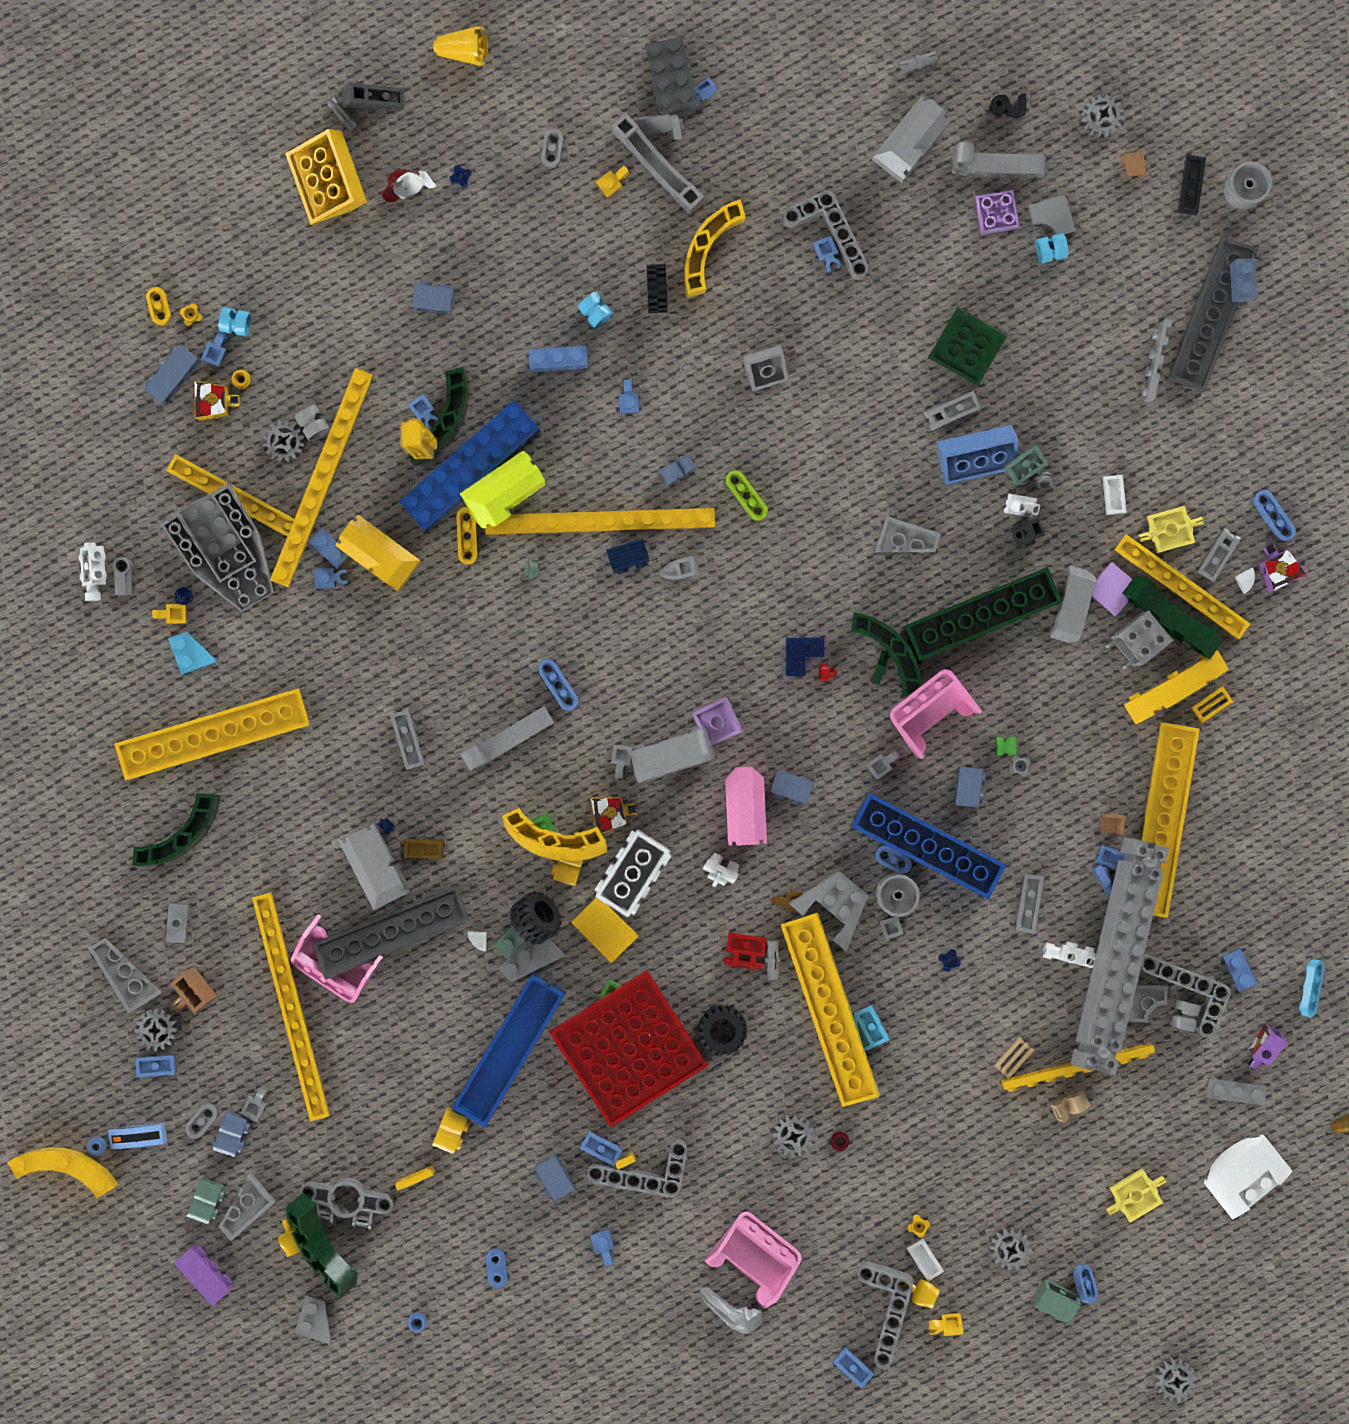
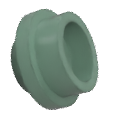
M531 560L527 562V565H524L525 576H528L530 580L538 577L537 562H532Z

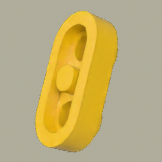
M153 287L146 294L150 316L155 324L165 326L171 321V311L167 295L161 288ZM156 295H160L159 301H154ZM164 313L165 318L160 320L159 314Z

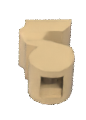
M1080 1091L1051 1104L1057 1120L1063 1123L1069 1119L1068 1114L1081 1113L1091 1106L1085 1091Z

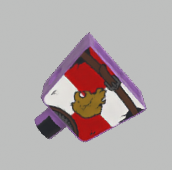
M1274 543L1263 548L1268 559L1262 561L1260 566L1269 592L1275 591L1306 575L1303 568L1288 549L1278 553Z
M1265 1023L1249 1048L1253 1056L1247 1064L1255 1070H1258L1262 1063L1270 1066L1288 1043L1283 1034Z

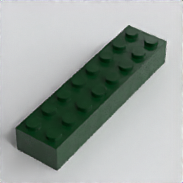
M1048 567L909 623L903 626V629L918 662L1062 603L1051 573Z

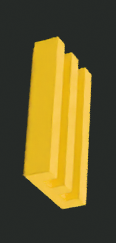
M1221 686L1190 708L1198 717L1200 723H1203L1234 701L1225 688ZM1220 692L1223 693V695H1221L1219 698H1217L1216 700L1202 708L1200 711H1198V707L1212 699ZM1224 698L1227 699L1225 703L1217 707L1215 710H1213L1206 716L1202 717V713L1216 705Z
M433 1166L397 1180L395 1184L397 1191L433 1176L435 1173Z

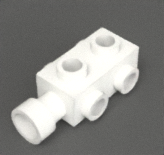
M84 543V547L80 548V580L82 581V586H86L87 589L85 601H101V593L98 591V586L106 585L107 574L104 562L106 558L104 546H96V543Z
M1068 941L1066 945L1060 943V947H1055L1054 944L1046 942L1043 949V957L1048 959L1056 958L1093 968L1097 949L1085 946V949L1077 948L1078 944Z

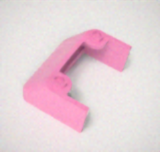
M317 915L301 936L291 957V963L296 969L345 1001L353 1003L361 994L383 957L379 955L375 962L371 961L326 980L323 977L313 943L328 938L326 931L317 926L321 918L320 915Z

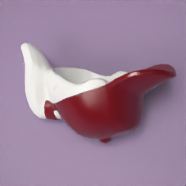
M400 169L388 176V186L382 191L381 195L385 201L391 203L418 193L423 185L427 188H435L437 185L425 171L412 172Z

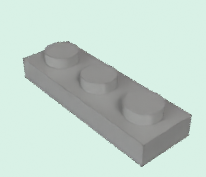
M409 709L391 714V721L405 769L408 770L425 765Z
M1024 873L1015 926L1016 931L1035 934L1044 881L1043 876Z
M1208 1078L1206 1097L1265 1105L1267 1086Z

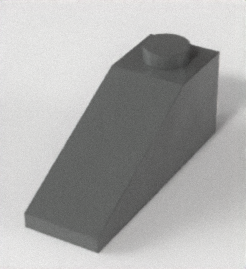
M348 83L342 88V108L356 110L404 108V88Z

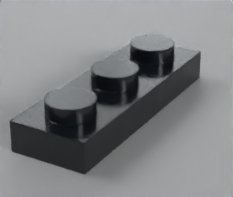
M1187 155L1185 157L1177 213L1195 216L1198 214L1206 157Z

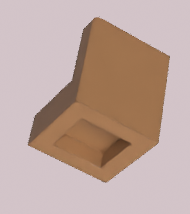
M1143 151L1128 153L1122 156L1121 164L1126 168L1127 177L1139 176V179L1144 178L1147 171Z
M1102 813L1100 832L1123 835L1125 815Z

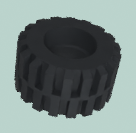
M533 891L513 904L510 909L511 914L509 917L512 920L511 925L514 927V931L519 934L521 939H524L527 943L530 942L532 945L543 943L561 928L562 921L560 920L561 914L558 907H556L553 900H550L549 896L544 895L542 892Z
M728 1005L713 1006L700 1019L698 1027L700 1041L711 1053L719 1054V1056H723V1054L731 1055L732 1052H737L738 1048L743 1046L747 1036V1027L742 1014L737 1009H733ZM720 1019L730 1021L734 1026L733 1036L726 1041L716 1040L711 1033V1027L714 1022Z

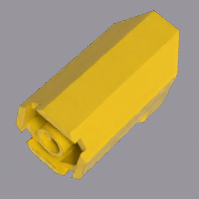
M357 515L356 518L358 520L356 522L353 520L349 522L338 538L341 540V543L336 542L335 546L386 584L400 592L422 561L364 518Z

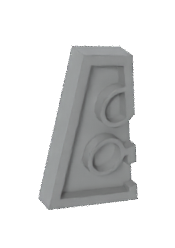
M886 516L874 553L935 552L941 533Z
M550 938L539 945L524 942L498 969L510 982H513L566 956V954Z
M251 1172L218 1226L230 1241L276 1202Z

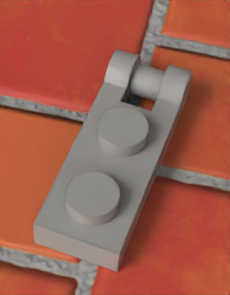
M974 391L929 410L924 415L926 419H929L931 423L930 428L933 431L976 412L981 407ZM938 413H940L943 418L940 421H938L935 416Z
M1225 527L1196 572L1212 583L1217 579L1241 539L1240 536L1229 533L1230 530ZM1225 539L1230 542L1229 546L1223 543Z

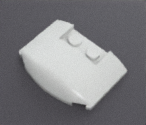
M1264 1135L1243 1139L1226 1149L1212 1164L1208 1178L1204 1180V1184L1232 1219L1250 1210L1253 1204L1278 1184L1281 1185L1293 1172Z

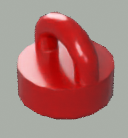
M828 663L819 664V680L821 682H828L829 677L837 675V671L834 668H829Z

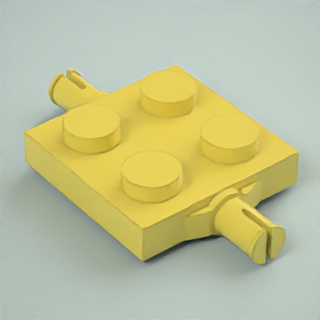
M1185 506L1147 516L1149 532L1138 534V537L1141 538L1139 541L1151 539L1157 553L1195 543L1193 527L1204 525V521H1201L1203 520L1202 517L1191 520L1187 515Z
M1141 1168L1109 1187L1114 1196L1115 1204L1106 1208L1110 1216L1120 1210L1125 1214L1128 1221L1132 1222L1163 1203L1158 1195L1157 1188L1167 1182L1162 1175L1152 1181Z

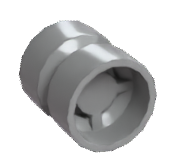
M316 405L309 406L295 415L299 426L304 427L303 433L308 441L314 440L329 431L325 420L320 419L321 413Z
M1176 999L1174 1006L1176 1014L1172 1015L1170 1026L1195 1032L1197 1025L1195 1017L1199 1016L1201 1005Z

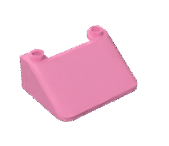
M941 670L896 705L890 712V719L914 755L919 759H923L924 755L922 753L926 749V742L921 735L954 709L962 716H970L973 713L980 714L982 710L951 671Z
M743 1212L705 1259V1262L712 1267L721 1266L725 1260L759 1286L755 1294L756 1301L766 1309L780 1298L801 1262V1254L749 1212Z

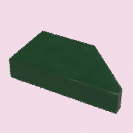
M885 650L881 651L871 680L872 684L880 685L889 653Z

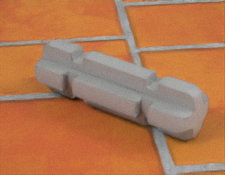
M336 98L328 101L329 108L332 111L334 110L336 116L343 124H346V127L351 132L354 131L358 124L352 119L351 115L342 108V105H340Z

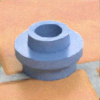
M93 1137L87 1143V1151L92 1156H101L106 1151L107 1144L101 1137ZM98 1144L99 1150H95L93 1145Z
M413 1313L408 1319V1327L413 1332H422L427 1326V1319L422 1313ZM419 1319L421 1324L415 1325L414 1320Z

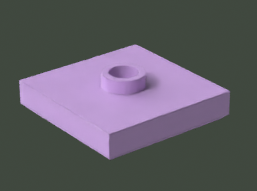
M727 697L692 713L697 726L700 729L707 728L712 746L743 732Z

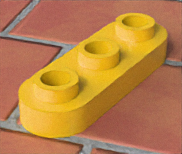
M463 507L459 509L456 515L458 558L463 564L471 565L478 558L477 523L468 507ZM465 514L470 515V519L468 521H465L463 519V516ZM465 533L471 534L469 540L464 539ZM466 552H471L472 557L470 559L465 558Z

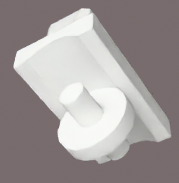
M1008 494L1007 506L1004 512L1026 517L1037 516L1040 504H1037V499L1033 497Z
M714 853L706 861L703 870L710 872L707 878L714 881L713 887H716L718 883L725 886L727 881L734 884L735 880H737L739 864L730 861L727 868L720 865L723 857Z

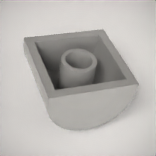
M780 345L743 356L744 367L752 391L789 380L784 353Z

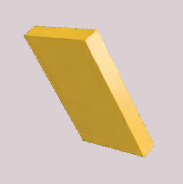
M597 897L571 922L611 963L639 937L608 904Z

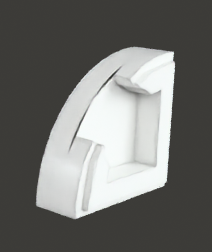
M1253 568L1235 576L1243 594L1248 592L1254 584L1255 572Z
M468 931V938L472 945L481 951H486L487 932Z

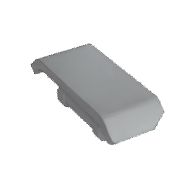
M1071 565L1067 569L1068 577L1066 585L1063 586L1062 603H1060L1058 613L1055 616V626L1050 632L1051 638L1067 643L1078 641L1082 635L1096 582L1095 576L1089 571Z

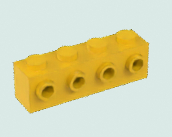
M408 419L407 422H402L401 446L414 459H434V450H437V438H434V435L417 419Z

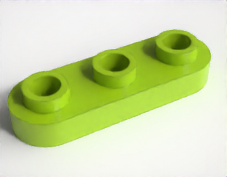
M733 470L729 472L726 476L727 487L753 520H763L768 513L766 504L740 471ZM732 478H738L739 482L737 484H733L731 481ZM749 493L750 498L744 499L743 494ZM760 508L762 512L757 515L754 513V510Z

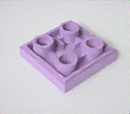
M1013 190L975 196L981 235L1019 229Z
M1111 562L1096 579L1092 597L1110 613L1117 616L1129 602L1122 592L1132 579Z

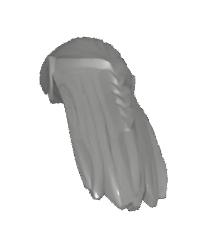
M710 1288L700 1289L701 1297L707 1306L723 1322H726L731 1329L743 1334H750L761 1325L763 1313L759 1307L757 1309L752 1308L751 1310L746 1306L735 1309Z

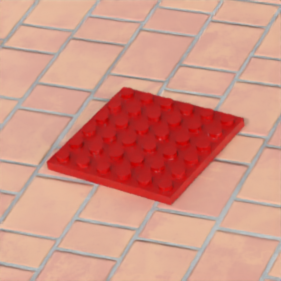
M648 970L640 973L549 1031L554 1042L610 1128L708 1067L704 1057Z

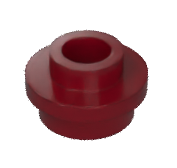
M835 1132L830 1138V1144L836 1151H844L849 1146V1137L844 1132ZM838 1138L843 1139V1143L840 1145L836 1143Z

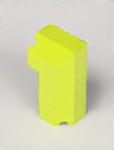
M524 451L460 493L475 521L482 528H487L486 524H491L492 527L499 525L509 518L511 514L510 509L513 510L516 505L545 486V479L536 464L533 465L530 462L532 459Z

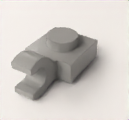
M614 744L611 764H616L615 778L623 779L625 766H631L632 758L630 752L633 750V747Z
M896 750L885 758L880 753L869 761L866 766L878 780L892 770L889 764L899 758L900 755Z
M262 1085L255 1097L250 1095L240 1114L258 1122L267 1105L262 1100L269 1088Z

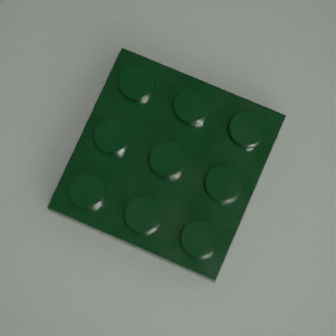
M957 307L928 358L978 386L1008 335Z

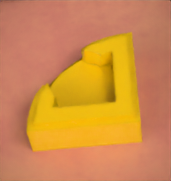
M633 1152L624 1155V1158L616 1161L615 1165L618 1170L636 1161Z

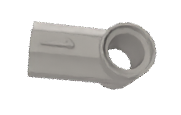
M116 558L112 564L115 595H133V562L129 558ZM121 561L127 563L125 571H121L119 568Z

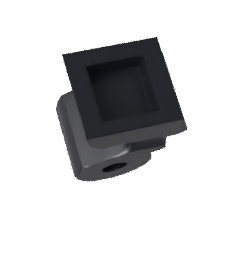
M1026 93L1018 96L1016 105L1010 103L1007 95L995 96L989 107L991 113L995 116L1006 113L1007 117L1016 119L1025 116Z

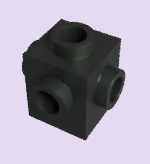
M1025 518L1016 522L1017 526L1011 528L1012 537L1017 547L1023 544L1026 547L1037 543L1036 539L1045 536L1039 518L1030 521Z

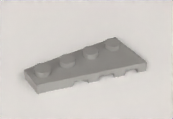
M1165 319L1152 332L1151 339L1154 340V345L1149 349L1148 358L1151 361L1150 366L1147 365L1145 370V377H1148L1147 384L1143 385L1141 392L1145 402L1151 403L1155 400L1160 373H1157V370H1160L1163 365L1164 355L1161 352L1164 351L1168 343L1169 337L1165 336L1167 328H1171V320Z
M107 938L89 947L90 952L128 1014L162 994Z

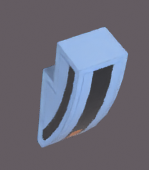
M164 1122L108 1130L111 1149L144 1147L167 1142Z

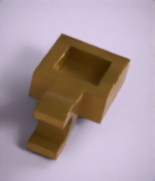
M786 891V897L772 896V904L775 906L786 905V911H796L788 903L800 897L805 891Z

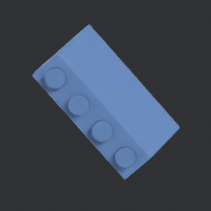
M1012 425L937 442L938 456L945 485L1006 472L1004 466L1019 456L1018 437Z

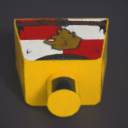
M195 381V418L198 421L229 416V407L240 406L239 395H229V389L226 386Z
M622 797L591 798L595 826L599 829L600 833L626 825V816L637 814L635 803L623 805Z

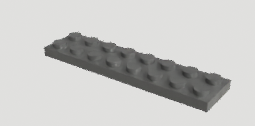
M1223 235L1221 236L1168 380L1203 393L1206 391L1238 302H1232L1230 264L1236 259L1255 258L1258 248Z
M454 886L313 943L323 977L327 980L374 961L379 955L384 957L468 923L470 920L458 887Z

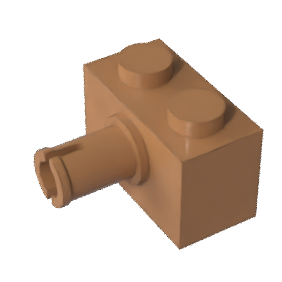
M195 967L182 972L170 983L180 995L171 1002V1007L177 1005L174 1008L177 1012H180L183 1007L188 1005L192 1012L196 1013L218 997Z

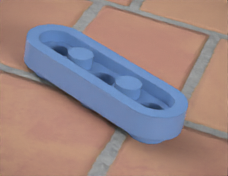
M1267 490L1257 492L1253 497V504L1275 537L1283 542L1291 540L1296 533L1295 527L1273 494ZM1261 497L1266 499L1265 504L1260 502ZM1271 513L1276 514L1275 520L1271 519ZM1283 528L1287 530V535H1282L1281 530Z
M550 659L543 660L538 666V672L562 709L566 711L574 710L578 705L577 695L556 663ZM547 665L552 668L549 673H546L544 670ZM558 681L562 683L560 689L555 688V683ZM566 698L572 699L571 705L565 703Z

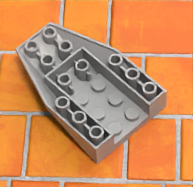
M230 482L163 520L161 525L193 574L240 612L274 593L260 534Z

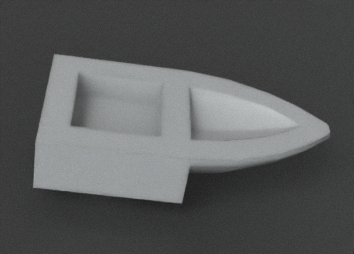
M690 556L667 564L660 571L659 576L671 580H683L698 576L695 557Z

